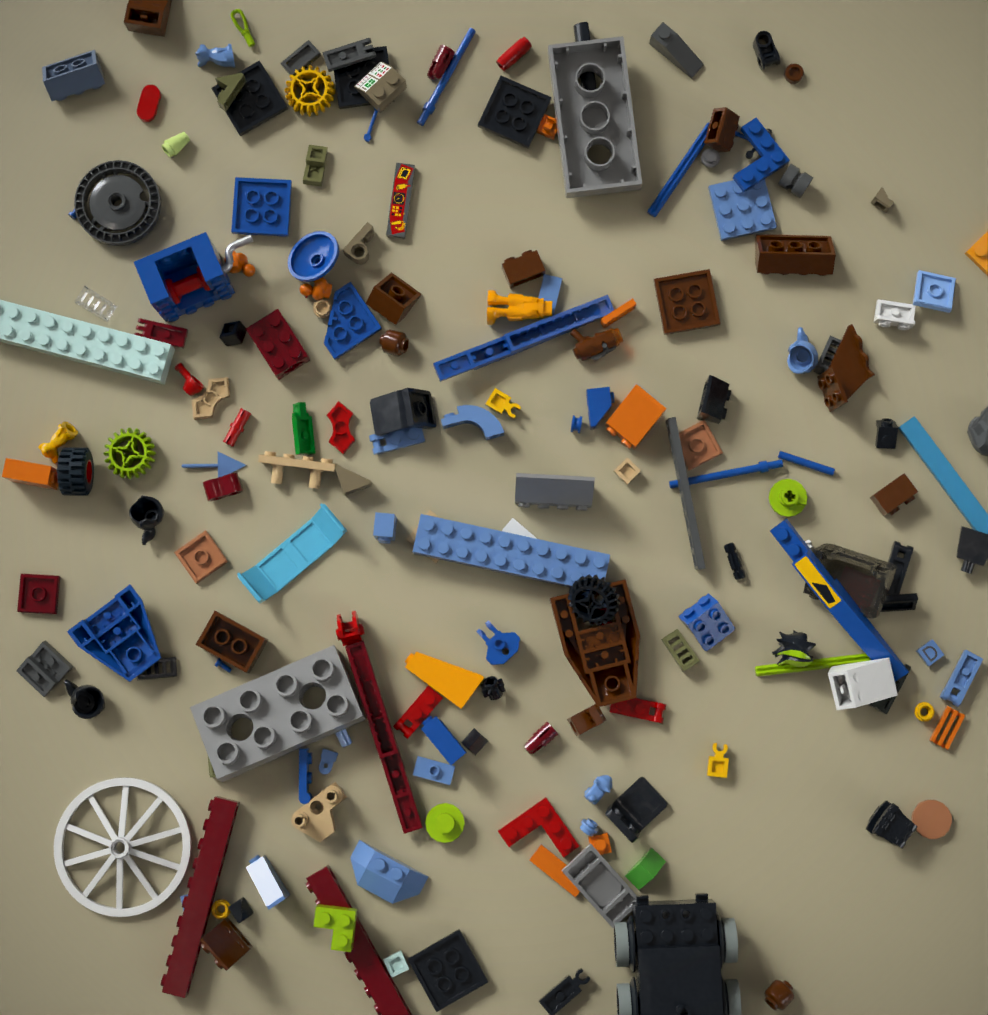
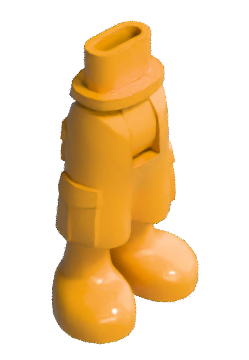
M494 290L488 291V306L508 305L509 307L508 309L487 307V325L495 324L496 319L500 317H507L508 321H523V319L552 316V301H544V298L540 299L509 293L508 297L498 295Z

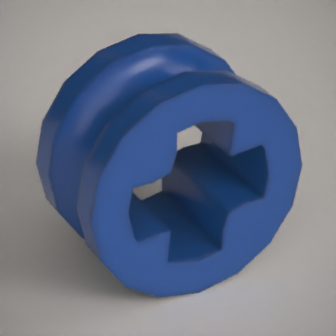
M573 415L571 432L577 431L580 433L582 416L576 418Z

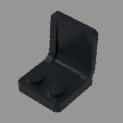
M405 388L370 400L374 431L377 436H383L410 427L432 429L437 426L430 391Z
M640 777L607 808L605 814L628 840L633 843L638 839L640 832L667 807L668 803L645 777Z

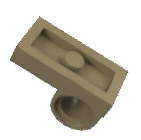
M367 222L343 249L344 255L359 265L365 264L369 259L368 249L364 243L370 242L374 237V228L370 223ZM359 250L364 251L362 257H356L355 253Z

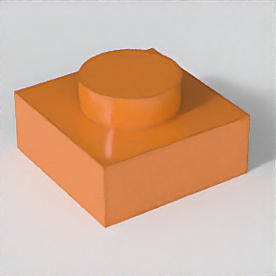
M608 833L588 837L589 843L593 845L600 855L612 852Z

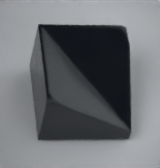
M241 321L224 323L219 338L226 346L242 344L247 331L246 327Z
M244 897L229 906V910L238 923H241L253 914L251 907Z

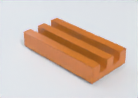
M632 298L601 318L600 323L603 328L608 327L633 311L637 303Z
M946 706L929 741L948 750L965 715ZM950 712L952 715L938 741L936 738ZM956 716H958V719H957V721H956L954 727L952 728V730H951V732H950V734H949V736H948V738H947V740H946V742H945V744H944L943 742H944V740H945V738H946V736H947V734H948V732H949V730H950V728H951V726H952V724H953V722H954Z

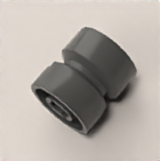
M791 163L778 185L786 190L790 188L792 194L801 198L814 177L806 172L800 173V168Z

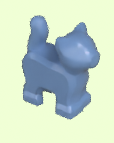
M609 775L597 777L593 781L592 787H588L585 791L584 796L591 804L596 805L606 792L610 793L613 783Z

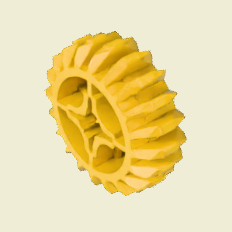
M311 65L308 67V70H305V67L302 66L301 72L295 69L296 76L290 74L291 81H286L288 87L285 88V93H287L285 97L289 101V106H294L295 112L300 110L302 116L307 112L309 117L314 112L318 116V110L325 112L324 106L330 108L329 101H334L332 96L335 94V89H333L334 82L331 81L330 75L326 76L325 70L320 72L318 66L315 70H313ZM321 83L325 87L324 94L322 96L318 91V89L320 88L319 85ZM298 86L302 91L299 99L295 96Z

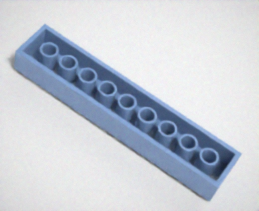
M424 514L420 515L412 551L413 554L570 588L580 577H586L589 574L592 577L597 574L599 579L606 578L610 554Z

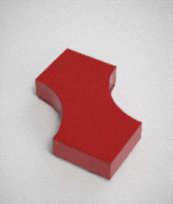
M338 401L326 416L330 419L333 426V433L329 443L344 455L356 441L349 430V423L353 412Z

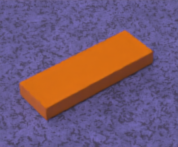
M541 844L529 860L576 897L580 891L561 871L567 864Z

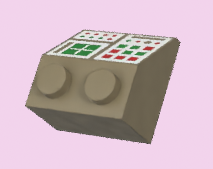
M379 62L354 88L381 113L407 89L406 80L393 67Z

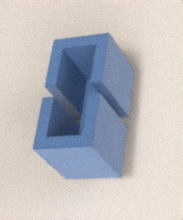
M375 512L373 536L379 543L390 544V541H395L397 517L395 514Z

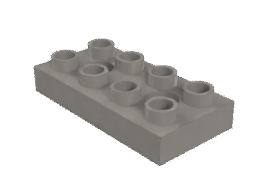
M623 36L548 45V60L566 198L640 190L642 177ZM594 72L601 78L602 84L595 90H586L579 85L577 79L582 73ZM603 145L610 150L612 157L605 164H595L587 156V151H589L590 147Z
M335 645L190 707L216 778L221 782L366 720L342 658ZM315 686L325 689L326 699L322 706L317 709L304 707L303 696L308 689ZM240 718H247L253 722L251 735L243 741L233 738L231 729L235 721Z

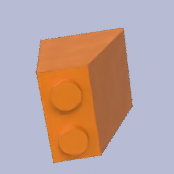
M636 384L606 422V430L615 437L617 435L621 438V443L628 449L631 447L635 449L663 416L667 408Z

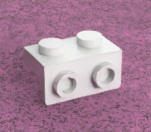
M878 299L874 323L879 324L880 327L897 326L899 330H909L916 322L914 321L916 306Z

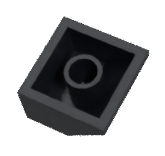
M708 376L704 385L697 419L717 424L721 422V419L725 420L727 408H724L731 396V390H728L729 383L715 376Z

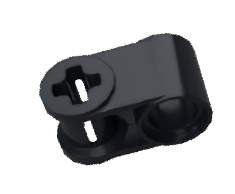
M767 31L758 32L753 41V49L760 69L764 70L765 67L773 64L779 65L780 56L771 34ZM759 39L765 40V41H766V45L760 44V43L758 42V40H759Z

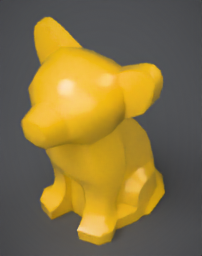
M68 422L58 425L59 429L52 436L50 443H42L38 446L42 455L46 458H51L53 463L58 462L57 449L67 441L73 440L78 434L76 428Z

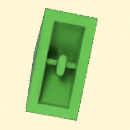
M651 848L625 877L640 890L657 875L666 861Z

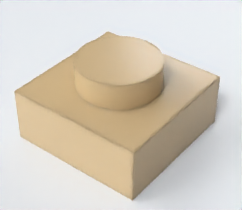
M628 457L614 470V473L626 485L641 472Z

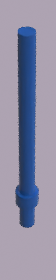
M469 28L431 98L423 106V112L417 121L419 125L424 126L429 115H432L436 102L476 32L474 29Z
M782 459L771 462L761 461L756 465L689 477L688 482L689 485L754 472H769L770 469L783 467ZM677 480L669 481L670 489L679 487Z

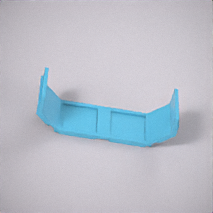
M321 503V508L306 524L258 564L242 574H237L239 580L260 604L284 588L335 545L347 532L346 528L325 504Z

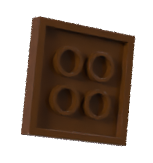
M710 269L655 278L653 280L664 335L721 324Z

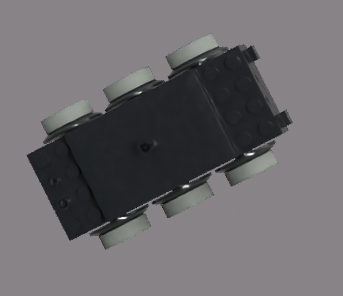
M695 893V899L664 901H649L648 895H637L636 902H632L633 918L629 916L627 923L614 922L616 967H630L632 973L636 972V980L635 977H632L630 984L621 983L616 986L617 1015H741V996L738 980H724L721 975L724 963H737L738 938L735 919H721L718 912H716V902L708 899V893Z

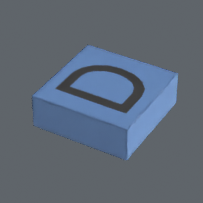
M933 639L916 650L927 667L944 656Z

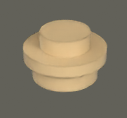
M325 299L316 301L313 306V311L319 318L328 317L332 310L331 303Z

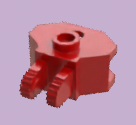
M352 611L353 621L344 623L341 614L337 615L338 629H336L338 641H342L343 646L362 641V635H365L363 623H359L356 611Z

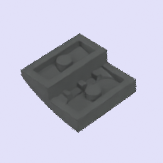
M43 641L16 671L45 697L67 675L73 666L47 641Z

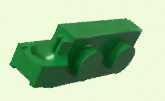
M306 402L293 404L292 413L296 455H313L316 452L312 416H309V413L306 411Z

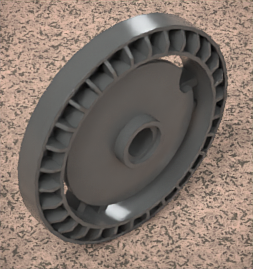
M108 161L92 168L80 181L74 199L75 213L84 230L97 241L113 246L129 245L144 238L156 225L161 212V195L156 182L144 168L128 161ZM118 173L129 174L140 179L148 189L149 202L140 199V195L144 191L134 179L118 175ZM90 192L91 195L89 200V206L91 214L94 217L91 221L89 219L87 212V200ZM117 200H122L119 206H114ZM141 217L144 218L136 227L132 228L129 231L122 233L105 232L107 229L124 230L130 228L133 225H135L141 219ZM99 223L101 227L97 228L95 225Z

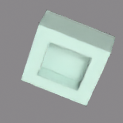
M402 950L383 959L391 978L410 969Z

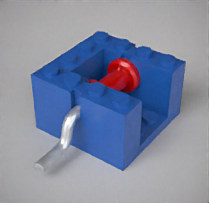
M204 232L134 261V265L151 305L159 312L165 322H174L181 315L193 314L198 308L203 306L205 308L210 307L217 300H226L232 297L235 291L227 274L233 267L232 253L235 249L254 241L252 236L248 235L230 243L225 250L226 263L224 265L208 234Z

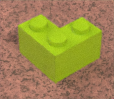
M321 904L316 906L313 927L333 929L331 950L345 952L353 950L358 909Z

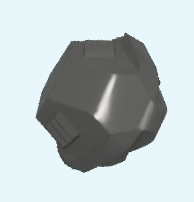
M988 406L981 412L979 417L976 416L972 419L967 431L972 446L983 456H988Z

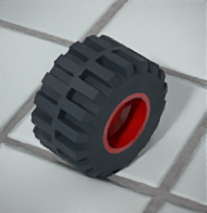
M62 448L57 464V479L62 495H89L94 480V463L89 448Z

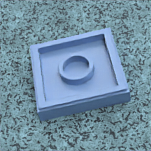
M919 270L916 277L913 305L950 313L953 305L956 278Z

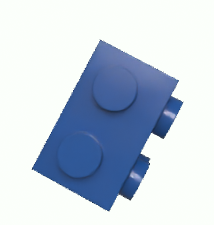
M709 593L701 597L697 603L685 609L678 616L681 622L691 630L705 651L710 650L735 630L734 625L720 603Z

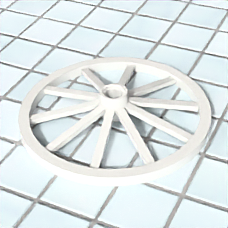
M137 778L109 779L96 783L81 792L64 811L54 838L55 865L67 891L86 908L99 914L113 917L138 915L157 907L167 900L181 884L189 867L192 852L190 827L179 804L159 786ZM123 786L119 832L117 836L93 794L109 787ZM129 787L142 788L158 796L125 836ZM88 799L112 840L69 824L73 814L85 800ZM164 801L174 813L180 827L131 841L157 807ZM66 829L109 846V848L65 861L63 845ZM178 833L182 834L183 850L180 864L133 849L134 846ZM119 842H122L125 845V850L123 853H120L117 850V844ZM111 854L84 892L80 891L71 879L66 866ZM130 854L178 870L172 882L159 896ZM117 858L116 908L99 904L88 896ZM124 859L153 900L136 907L123 908Z

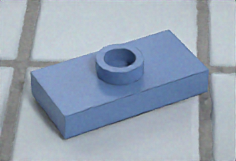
M418 756L413 775L451 785L455 766Z

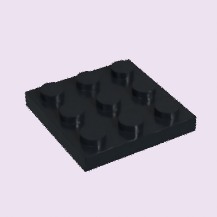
M387 46L375 47L373 51L376 53V57L334 70L339 109L371 105L354 86L379 62L389 65Z
M260 60L238 72L244 74L247 82L228 110L225 111L239 136L246 134L288 110L286 103ZM218 84L211 88L217 98L219 93L225 90Z
M500 76L478 122V127L529 149L552 97Z
M460 929L408 958L412 969L436 1012L488 983L484 972Z

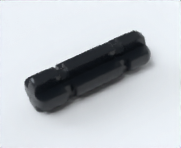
M728 543L724 545V549L728 553L727 557L731 569L734 570V578L736 580L743 579L745 573L741 569L742 564L738 553L735 552V544Z

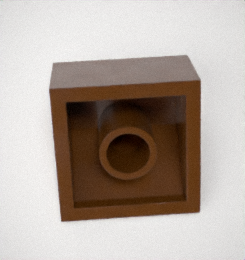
M391 272L373 287L365 304L384 316L389 322L397 325L405 318L420 298L421 293Z

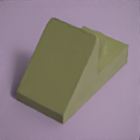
M242 73L215 78L217 84L225 89L219 93L217 98L219 107L224 111L228 110L247 82Z

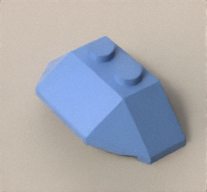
M359 840L350 857L357 885L392 904L419 895L429 877Z

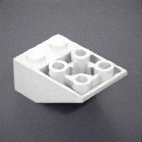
M890 658L831 666L828 672L836 710L856 708L898 695Z

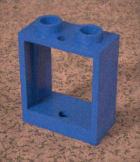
M429 716L422 722L424 726L421 730L450 765L467 753L438 716L434 718Z

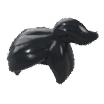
M142 495L131 506L129 514L134 525L144 530L142 545H146L148 541L155 537V526L162 521L164 509L157 499Z
M67 679L64 681L67 693L71 697L72 710L78 717L91 719L105 709V699L99 688L93 685H81L78 687Z

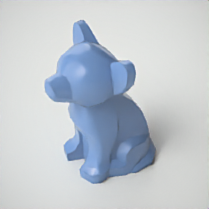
M201 44L200 48L195 52L199 60L198 67H202L208 61H212L219 66L235 68L231 44H228L225 48L215 47L212 49H208L204 44Z

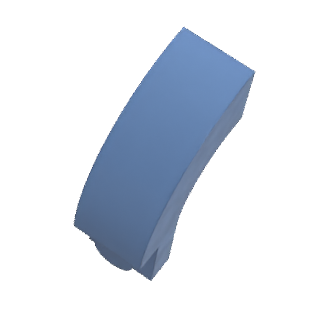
M457 406V415L449 413L441 419L443 429L461 424H473L482 430L486 441L504 436L503 427L498 419L486 409L478 406Z

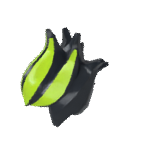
M793 630L792 634L779 632L782 639L776 640L781 647L772 652L775 658L780 655L782 656L777 663L778 666L791 664L797 667H806L813 662V656H809L808 652L816 646V643L808 642L807 634L796 632L795 630Z

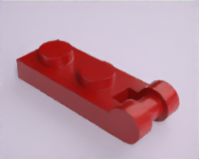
M428 685L393 727L404 733L403 736L408 740L443 697ZM407 719L413 723L410 728L404 724Z
M633 698L611 704L609 712L663 724L664 718L662 715L663 710H666L667 704ZM650 707L656 708L654 716L649 715Z

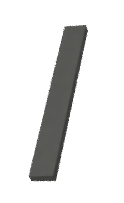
M672 417L666 420V426L694 567L696 570L706 569L676 417Z

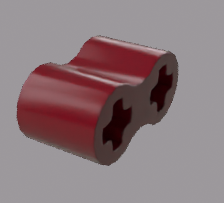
M238 473L227 474L203 482L208 502L243 492Z

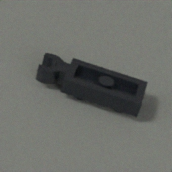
M582 968L576 971L573 979L568 974L539 1000L549 1015H555L582 991L579 987L580 984L583 985L589 982V976L583 980L579 978L580 973L583 972Z

